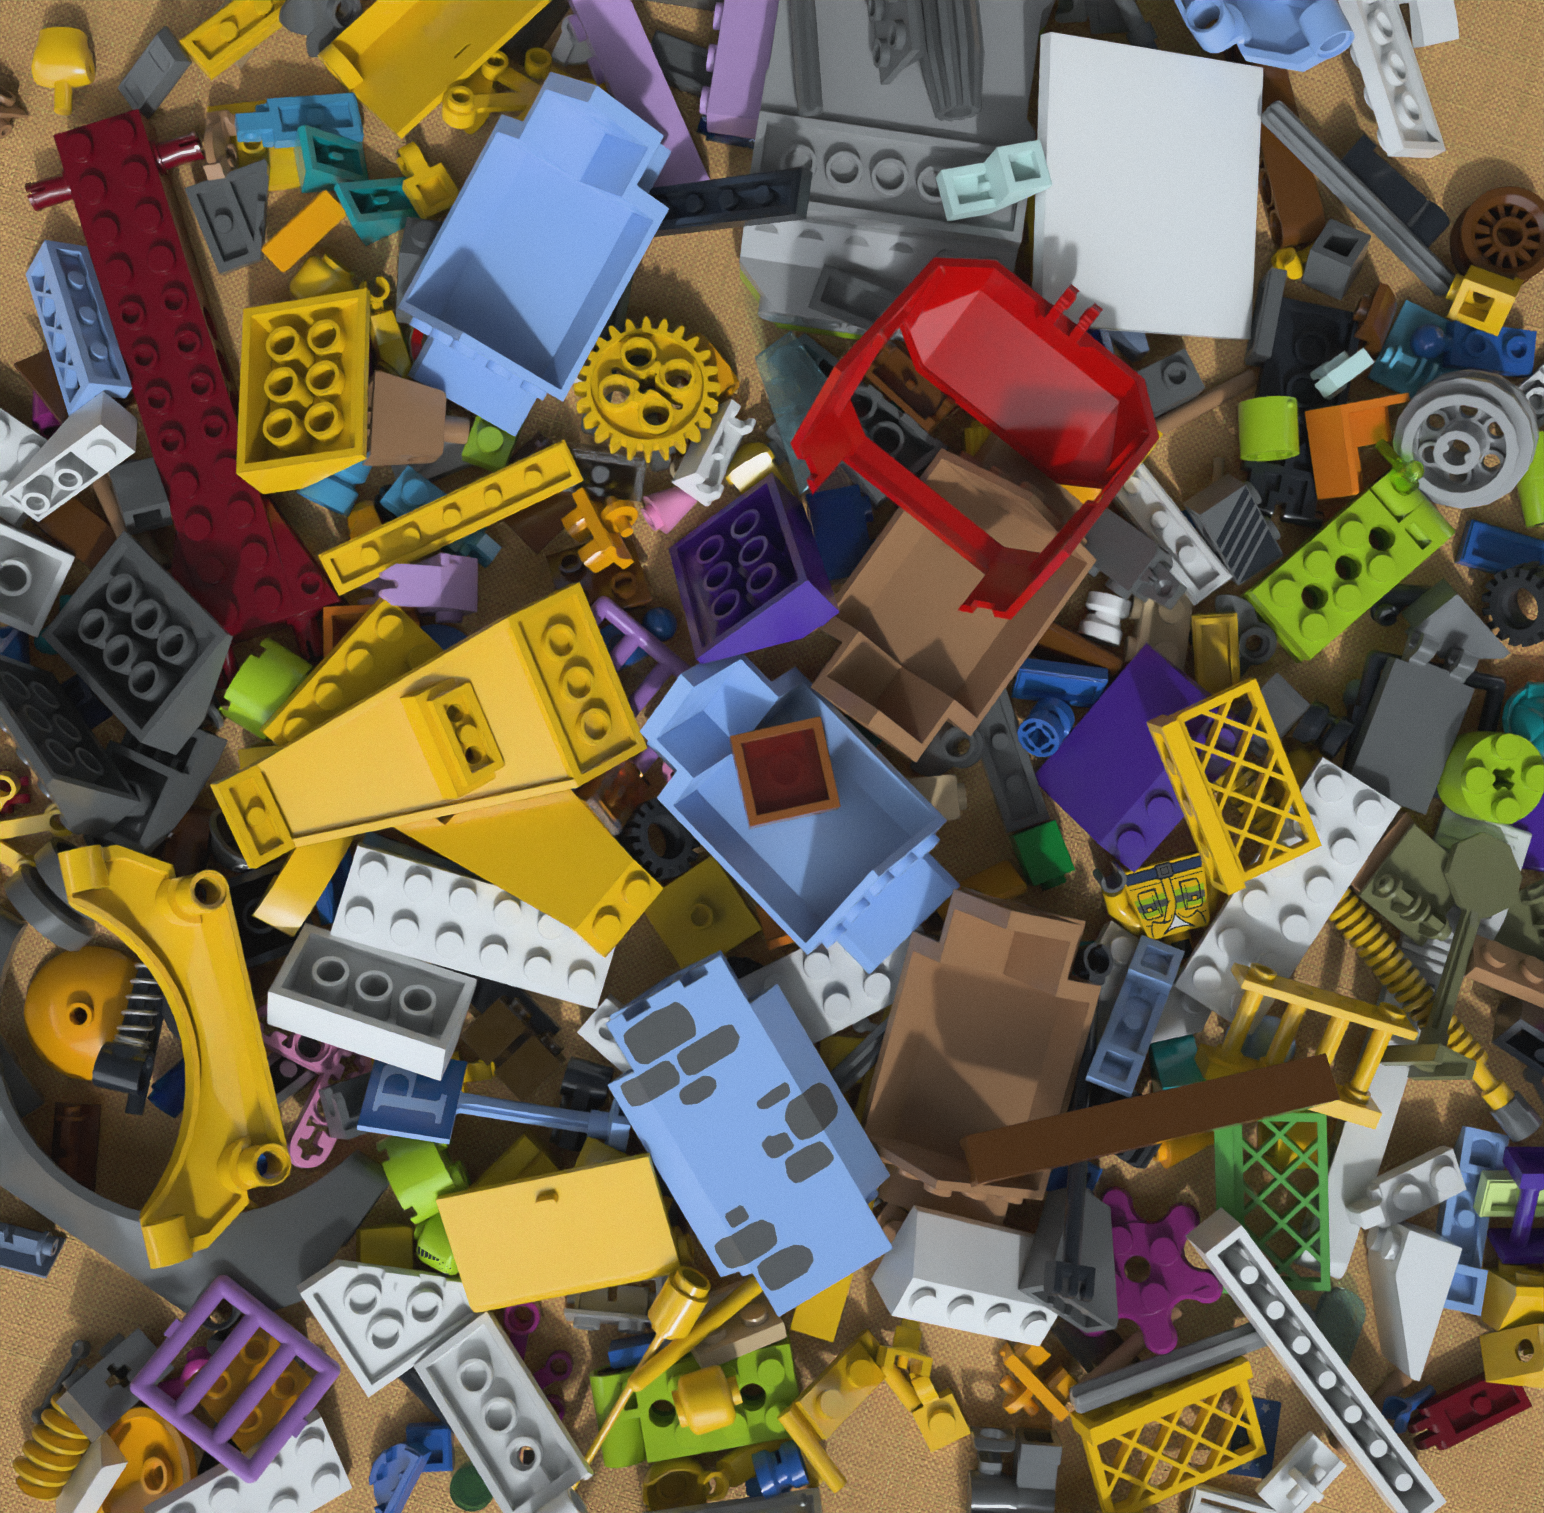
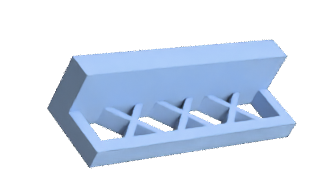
M44 240L26 272V277L68 415L73 414L102 391L110 397L125 399L132 389V385L88 247Z

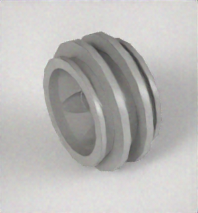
M1465 369L1441 374L1417 391L1398 418L1393 440L1397 464L1421 492L1436 504L1460 509L1489 505L1514 489L1528 471L1534 459L1539 439L1535 409L1519 387L1496 373ZM1461 405L1478 408V412L1473 416L1465 415L1461 410ZM1430 415H1441L1445 420V425L1441 428L1432 427L1429 422ZM1497 422L1504 434L1502 436L1491 434L1489 424ZM1456 439L1462 440L1470 448L1467 452H1461L1453 446ZM1494 454L1500 459V464L1489 468L1484 464L1483 460L1486 455Z

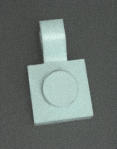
M1364 348L1351 357L1343 351L1331 361H1326L1312 371L1310 377L1313 381L1319 379L1315 387L1324 399L1331 400L1346 389L1347 383L1367 369L1374 361Z

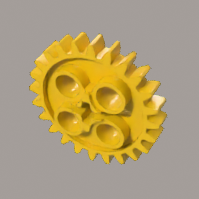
M644 317L642 328L639 329L635 328L630 319H626V332L620 333L611 325L609 326L610 340L608 342L598 337L594 345L597 353L591 351L585 363L588 366L583 365L577 376L582 382L574 384V395L582 397L576 402L577 413H588L583 418L585 430L598 426L594 433L595 442L598 444L610 438L609 447L611 454H614L621 446H624L627 449V460L631 461L638 450L643 451L646 463H650L653 451L659 450L663 459L667 461L669 460V447L674 446L679 452L684 454L686 453V438L699 443L701 441V433L698 427L703 429L711 428L712 418L707 413L713 414L718 412L719 402L713 399V397L720 395V384L711 382L717 378L718 368L717 366H706L711 359L710 350L697 353L700 339L698 336L689 339L687 342L684 341V326L681 325L672 334L668 332L667 319L662 320L658 329L651 327L649 317ZM634 355H643L650 361L644 366L637 367L631 365L627 360ZM618 370L622 372L623 375L612 374V371ZM673 376H682L689 381V384L683 388H674L667 383V380ZM649 385L655 387V391L649 389L645 394L640 393V389L646 390ZM613 391H620L628 396L620 404H613L605 399ZM671 404L682 405L683 408L678 410L675 409ZM658 412L663 414L668 420L661 425L654 426L647 423L644 418L650 413Z

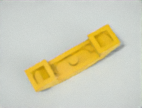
M355 835L292 849L279 874L275 875L252 916L294 937L335 873Z

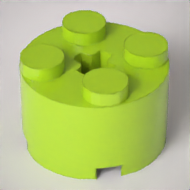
M268 637L259 644L267 650L260 658L250 654L229 685L223 698L231 702L230 706H220L219 708L223 716L265 742H269L270 739L259 729L316 668Z
M1475 731L1460 734L1454 741L1441 774L1440 784L1437 785L1438 794L1443 803L1460 816L1492 823L1512 824L1527 816L1539 803L1544 792V761L1539 751L1530 741L1516 734L1492 731Z
M390 1135L376 1144L378 1152L387 1149L390 1159L382 1162L383 1169L402 1208L406 1210L413 1206L416 1213L410 1218L414 1224H418L439 1213L436 1203L437 1196L469 1189L468 1186L472 1184L463 1162L459 1160L454 1163L447 1150L449 1145L453 1144L451 1138L449 1144Z

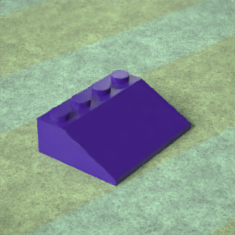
M770 473L668 548L695 657L701 664L804 638L818 627L825 625L840 612L804 506L773 473Z
M1146 642L1064 738L1058 750L1053 755H1050L1036 771L1035 776L1038 785L1100 846L1135 873L1184 817L1146 722L1162 714L1169 716L1212 696V694ZM1220 706L1215 707L1209 711L1217 714ZM1229 709L1226 718L1246 725L1247 722ZM1200 714L1185 721L1191 740L1204 745L1214 719ZM1224 723L1214 749L1233 756L1244 730ZM1195 747L1197 755L1200 757L1202 749ZM1211 754L1204 771L1208 782L1214 783L1230 765L1231 761Z

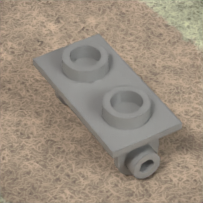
M618 1285L616 1302L608 1301L609 1287L567 1295V1303L575 1304L574 1309L564 1308V1315L566 1321H574V1328L600 1330V1324L618 1325V1331L626 1334H644L645 1328H652L647 1311L656 1298V1292H649V1287Z

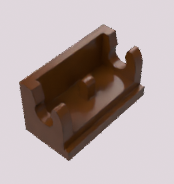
M894 339L893 342L888 341L882 348L881 353L871 364L865 376L922 428L932 433L957 403H955L956 401L952 397L945 395L915 370L908 349L897 339Z

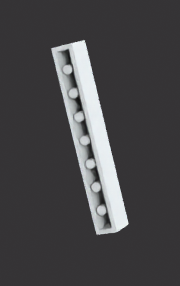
M1221 1207L1189 1232L1186 1237L1386 1505L1394 1513H1434L1447 1501L1244 1227Z

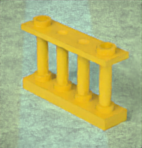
M1234 962L1231 972L1239 986L1245 989V992L1223 1044L1213 1047L1200 1043L1194 1059L1203 1078L1210 1080L1284 1063L1306 1009L1315 1010L1331 1015L1314 1054L1315 1056L1326 1053L1330 1066L1350 1021L1374 1028L1351 1082H1345L1344 1086L1336 1084L1340 1100L1308 1110L1376 1129L1382 1112L1372 1099L1368 1089L1392 1035L1415 1041L1418 1032L1407 1019V1013L1403 1009L1387 1002H1380L1379 1006L1278 976L1276 971L1259 963H1251L1250 967ZM1263 996L1288 1002L1266 1057H1260L1259 1060L1243 1056L1240 1051Z

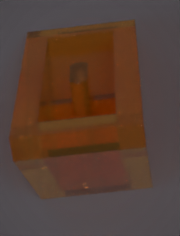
M629 758L579 786L573 793L609 833L614 836L620 833L651 784Z

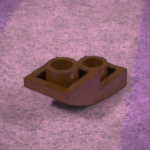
M1381 282L1370 295L1362 294L1352 318L1359 322L1353 337L1365 340L1362 348L1367 351L1373 360H1376L1380 355L1397 307L1392 289L1389 285Z
M74 497L39 522L34 519L31 521L63 550L74 555L90 571L96 567L117 540L113 529Z

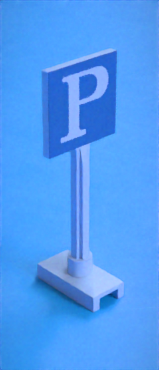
M450 1059L441 1081L374 1060L357 1124V1130L449 1144L455 1117L458 1113L583 1132L587 1133V1137L604 1139L606 1145L623 1153H626L631 1126L615 1097L610 1112L591 1109V1113L463 1093L461 1090L467 1069V1061Z

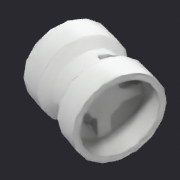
M1090 591L1085 604L1089 614L1080 622L1077 634L1091 642L1119 647L1123 635L1120 629V620L1128 617L1132 603L1115 595Z

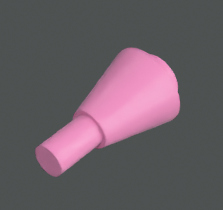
M678 486L644 496L645 507L641 508V512L652 530L657 531L660 529L665 534H668L697 503V500Z

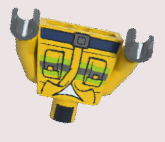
M1189 852L1141 865L1135 873L1130 869L1122 870L1114 860L1111 861L1113 872L1108 877H1104L1098 868L1094 869L1093 876L1102 887L1109 915L1131 934L1143 935L1151 939L1163 937L1165 944L1185 951L1182 959L1188 958L1194 950L1189 930L1206 926L1210 923V915L1216 911L1222 892L1212 886L1199 852Z

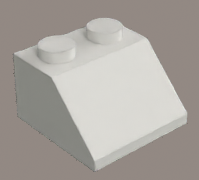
M1 518L0 622L38 637L75 556L42 537L23 528H18Z

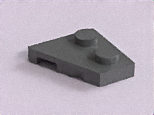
M265 159L230 171L225 178L206 180L184 188L220 275H225L263 261L264 253L261 251V247L265 244L270 167Z

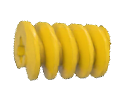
M55 1393L51 1397L50 1401L55 1409H46L41 1414V1420L46 1425H36L33 1427L31 1434L35 1440L24 1442L22 1452L25 1456H17L12 1462V1467L19 1474V1477L16 1478L18 1487L28 1496L38 1500L51 1501L56 1500L60 1496L62 1486L69 1481L72 1469L80 1463L81 1454L89 1448L91 1443L86 1435L56 1403L63 1393Z

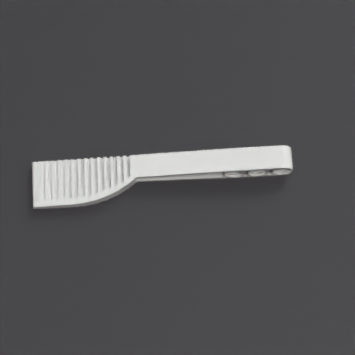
M1444 804L1432 838L1434 842L1447 853H1450L1452 844L1477 833L1486 832L1510 845L1521 872L1532 833L1506 824L1460 816ZM1456 903L1446 914V917L1449 919V926L1452 928V932L1447 939L1439 941L1438 939L1432 940L1428 938L1424 945L1420 947L1403 932H1400V940L1397 941L1396 948L1401 949L1405 953L1402 959H1410L1412 962L1410 968L1416 967L1420 971L1418 977L1424 976L1428 981L1426 986L1431 985L1435 990L1433 995H1436L1460 917L1461 909ZM1508 909L1491 917L1481 918L1477 935L1494 940L1504 922ZM1389 984L1383 985L1376 1006H1379L1380 1002H1387L1403 1009V1003H1398L1394 999L1396 993L1390 994L1387 990ZM1408 1012L1406 1017L1418 1032L1415 1041L1393 1034L1388 1045L1417 1044L1421 1030L1417 1026L1419 1021L1413 1022L1409 1017L1411 1012ZM1368 1027L1353 1075L1374 1028ZM1379 1064L1368 1089L1372 1099L1382 1112L1376 1129L1342 1119L1337 1120L1327 1150L1330 1276L1336 1279H1341L1347 1269L1361 1227L1356 1224H1350L1345 1207L1367 1197L1366 1189L1371 1186L1369 1181L1377 1178L1411 1065L1384 1066ZM1317 1194L1311 1201L1319 1208ZM1309 1209L1300 1231L1304 1238L1309 1236L1319 1226V1218ZM1318 1238L1312 1245L1320 1252ZM1307 1250L1294 1261L1295 1264L1320 1272V1262Z

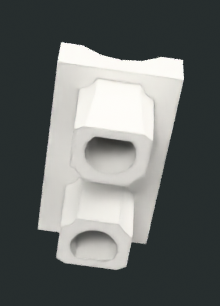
M1309 1430L1292 1447V1450L1267 1474L1255 1491L1277 1513H1304L1314 1501L1319 1503L1325 1497L1322 1492L1341 1473L1346 1465Z

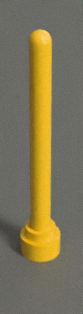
M754 1275L697 1320L686 1338H675L632 1373L628 1378V1387L634 1392L643 1390L759 1295L763 1290Z

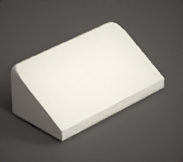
M106 1431L96 1441L91 1443L71 1478L62 1489V1493L56 1499V1513H96L126 1467L128 1460Z

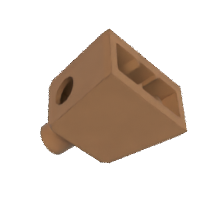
M375 371L368 380L367 459L362 461V465L381 466L434 463L443 453L444 442L463 445L467 443L470 428L469 418L445 415L446 393L444 391L382 371Z

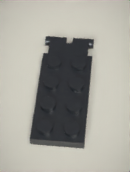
M1282 297L1272 354L1267 361L1261 363L1254 398L1290 396L1297 399L1300 454L1295 457L1273 461H1246L1241 459L1239 470L1248 472L1246 480L1259 493L1262 503L1257 506L1263 517L1267 516L1271 519L1276 504L1282 506L1281 522L1320 529L1324 514L1323 512L1316 511L1318 500L1305 411L1346 404L1351 380L1347 383L1345 390L1331 400H1328L1327 398L1324 399L1315 387L1319 379L1313 381L1310 374L1323 363L1331 361L1343 351L1349 357L1357 353L1359 338L1353 336L1359 322L1352 319L1354 312Z

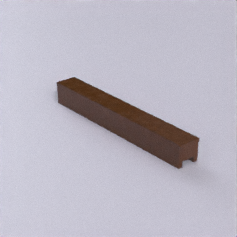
M1324 1053L964 1136L959 1141L961 1149L965 1151L971 1175L969 1181L972 1188L1315 1108L1340 1100L1327 1055Z

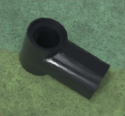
M571 1056L560 1089V1095L563 1096L559 1108L591 1113V1109L599 1110L600 1106L603 1107L609 1090L608 1084L612 1080L614 1068ZM553 1128L549 1142L567 1150L581 1151L587 1139V1133Z

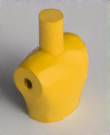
M49 27L39 31L38 42L31 64L34 81L42 87L54 88V112L56 114L71 115L73 88L90 85L95 81V66L92 54L88 48L87 35L83 31L72 27Z

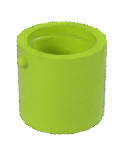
M1267 396L1248 399L1238 404L1240 458L1242 460L1273 461L1295 457L1300 454L1296 398L1290 396Z

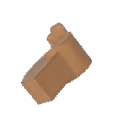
M228 110L214 111L206 114L204 148L207 160L203 168L208 181L225 178L230 170L239 167L237 150L234 144L231 143V136L236 135L234 126L235 115Z

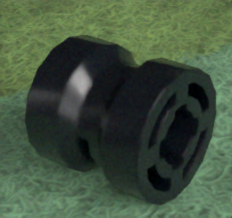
M1316 699L1300 720L1292 737L1303 744H1314L1319 748L1320 754L1333 760L1351 735L1356 722L1346 716L1337 717L1330 712L1328 705ZM1329 724H1330L1331 726L1329 727V729H1328L1327 732L1325 733L1324 737H1322V735L1324 734V732L1326 731V729L1328 728V726H1329Z

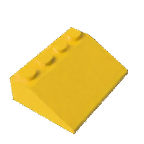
M367 288L243 309L236 474L260 493L269 494L304 489L367 459L370 291Z

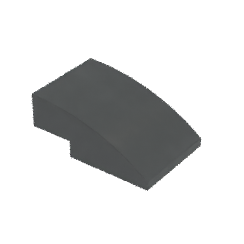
M198 727L177 755L141 743L128 728L121 743L110 740L105 751L140 803L103 838L149 856L171 833L192 806L218 763L228 740Z

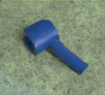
M1428 1385L1405 1399L1398 1396H1388L1384 1401L1381 1414L1386 1420H1395L1393 1426L1395 1433H1404L1407 1430L1411 1412L1417 1406L1436 1395V1390L1432 1385Z

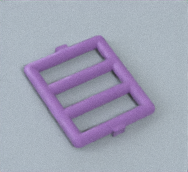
M601 596L590 607L597 625L599 626L604 618H606L625 634L609 653L616 672L638 646L658 662L628 698L636 718L671 674L678 679L681 673L692 667L607 596ZM646 744L647 749L638 753L630 764L624 761L608 771L625 785L633 786L659 756Z
M219 1275L183 1319L176 1318L165 1331L164 1335L167 1338L131 1381L130 1390L136 1397L246 1483H254L291 1436L297 1438L309 1422L305 1418L337 1379L341 1372V1367L339 1363L229 1276ZM225 1298L244 1313L245 1316L175 1401L154 1383L220 1301ZM261 1327L282 1344L212 1430L191 1414V1412L257 1329ZM297 1355L318 1373L253 1456L248 1459L229 1444L228 1441Z

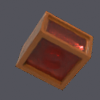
M820 716L730 736V747L749 829L831 812L841 807Z

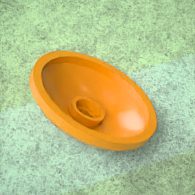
M84 946L79 951H65L57 955L37 973L26 995L24 1024L33 1049L49 1067L72 1078L92 1080L94 1064L101 1047L105 1042H113L115 1039L114 1035L119 1032L116 1027L123 1023L124 1016L121 1011L127 1009L129 1003L125 996L131 994L133 985L130 980L136 978L138 972L134 966L138 963L135 959L113 948ZM79 1007L83 1008L87 1013V1019L84 1023H80L75 1016L76 1010Z
M149 1406L129 1409L106 1430L128 1460V1463L97 1513H145L143 1507L198 1476L197 1461L190 1439Z

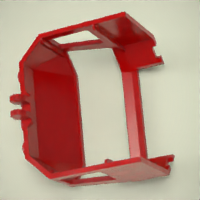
M933 257L834 366L790 444L796 458L805 460L811 475L806 481L812 495L843 461L981 571L984 577L957 611L973 613L979 607L991 609L994 617L1011 620L1072 554L1160 437L1145 379L1086 332L1103 309L1094 303L1084 311L1079 318L1078 324L1063 314L1077 299L1079 290L1071 284L1055 305H1053L997 260ZM899 327L915 370L945 395L952 397L956 401L955 403L1055 483L1102 489L1094 500H1087L1041 552L1004 547L865 436L851 402V397L878 353Z

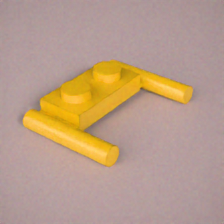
M868 1328L858 1333L854 1341L820 1373L789 1407L785 1408L777 1416L779 1422L833 1493L841 1490L846 1485L847 1479L819 1442L823 1439H828L883 1380L887 1382L908 1412L913 1411L922 1403L914 1388L895 1363L893 1369L875 1364L877 1346L880 1343Z

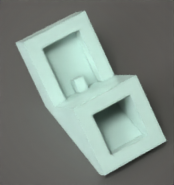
M1040 139L996 147L983 163L944 169L935 177L947 222L991 214L1052 186Z

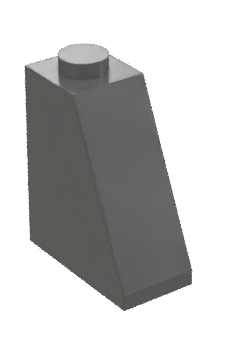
M1067 1187L1048 1191L1018 1290L1085 1333L1116 1329L1118 1309L1110 1206L1096 1198L1094 1192L1086 1187L1080 1265L1096 1268L1092 1300L1084 1302L1077 1300L1076 1297L1074 1299H1067L1061 1297V1295L1057 1297L1046 1295L1043 1289L1045 1261H1061Z

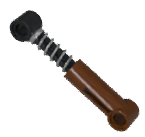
M192 804L177 826L164 839L165 846L161 861L173 865L176 878L206 870L209 856L212 854L209 818L214 809ZM196 883L194 888L196 898L201 887L199 883ZM142 961L134 965L138 972L136 978L130 980L133 985L131 994L125 996L129 1003L127 1009L121 1011L124 1016L123 1023L116 1027L119 1032L114 1035L115 1039L113 1042H105L101 1047L92 1075L94 1086L139 1097L146 1091L153 1073L155 1056L152 1051L147 1050L149 1049L148 1045H150L147 1037L149 1031L155 1028L151 1023L153 1016L159 1013L156 1008L158 1000L164 997L160 993L161 988L154 976Z

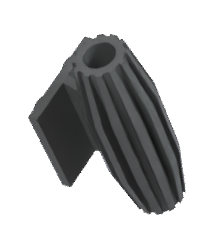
M868 0V17L871 22H874L876 35L872 58L874 66L879 68L881 85L890 84L904 68L919 61L935 118H938L940 121H960L979 114L982 108L985 57L979 0Z

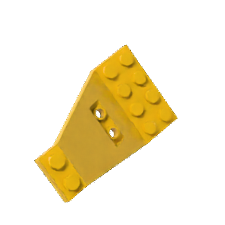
M580 582L556 590L495 620L254 763L210 784L248 867L256 869L296 847L577 788L647 749V746L640 733L639 726ZM450 705L455 710L453 721L447 716V710ZM468 748L473 752V759L470 763L465 757Z
M380 597L265 722L259 731L276 746L281 747L444 650L398 606H393ZM450 705L447 710V716L453 721L455 710ZM470 749L471 756H470V758H469V760H468L469 763H470V762L472 761V759H473V752H472L471 749ZM571 789L394 826L395 829L568 926L596 953L604 958L608 956L663 890V887L628 854Z

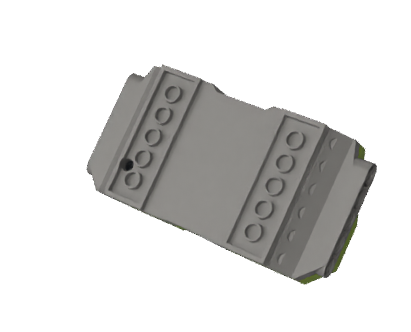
M779 0L770 64L765 75L750 174L804 167L813 172L807 218L805 220L743 227L739 260L740 279L759 303L757 313L759 317L772 321L777 328L859 340L867 330L808 308L824 263L900 293L904 291L933 257L997 260L1010 272L1014 273L1018 248L1022 240L1028 198L991 214L947 222L935 177L944 169L983 163L996 147L1035 140L1036 132L1027 120L1037 43L1045 31L1055 0H979L985 50L981 112L974 117L960 121H940L938 118H935L919 61L904 68L890 84L881 85L879 68L874 66L872 58L876 35L874 22H871L868 17V0H815L823 111L818 116H800L797 109L790 1ZM899 327L894 339L905 342Z

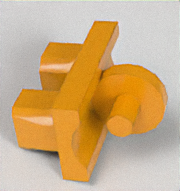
M583 487L574 492L572 496L577 507L563 517L561 521L566 531L579 543L590 534L593 535L594 538L578 549L577 553L582 563L594 573L608 567L613 562L622 569H626L634 563L622 537H628L633 533L631 526L638 518V511L633 502L629 500L618 501L615 496L608 497L604 503L592 501L587 490Z
M1007 1342L998 1352L1004 1358L1003 1363L1019 1378L1020 1382L1017 1384L1009 1375L1001 1379L999 1385L1008 1393L1002 1403V1407L1009 1414H1013L1022 1408L1030 1417H1033L1040 1409L1031 1399L1034 1394L1062 1422L1070 1414L1066 1404L1070 1401L1069 1389L1079 1383L1077 1379L1061 1364L1044 1380L1035 1370L1051 1356L1048 1349L1042 1343L1040 1346L1019 1342L1013 1348Z

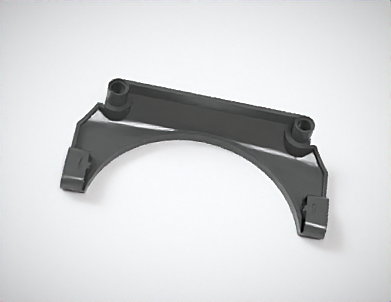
M0 905V1007L8 968L16 947L28 926L27 922L2 905ZM0 1053V1186L186 1314L219 1275L229 1276L272 1311L303 1301L304 1299L299 1293L297 1285L330 1264L340 1248L347 1245L356 1233V1229L361 1226L390 1184L383 1166L357 1149L320 1180L296 1194L268 1206L239 1213L208 1248L193 1252L192 1258L166 1267L151 1269L139 1221L141 1211L110 1201L86 1188L62 1170L47 1155L25 1126L13 1102L5 1078ZM232 1305V1314L226 1322L218 1324L208 1316L202 1325L212 1331H226L233 1328L240 1321L243 1313Z

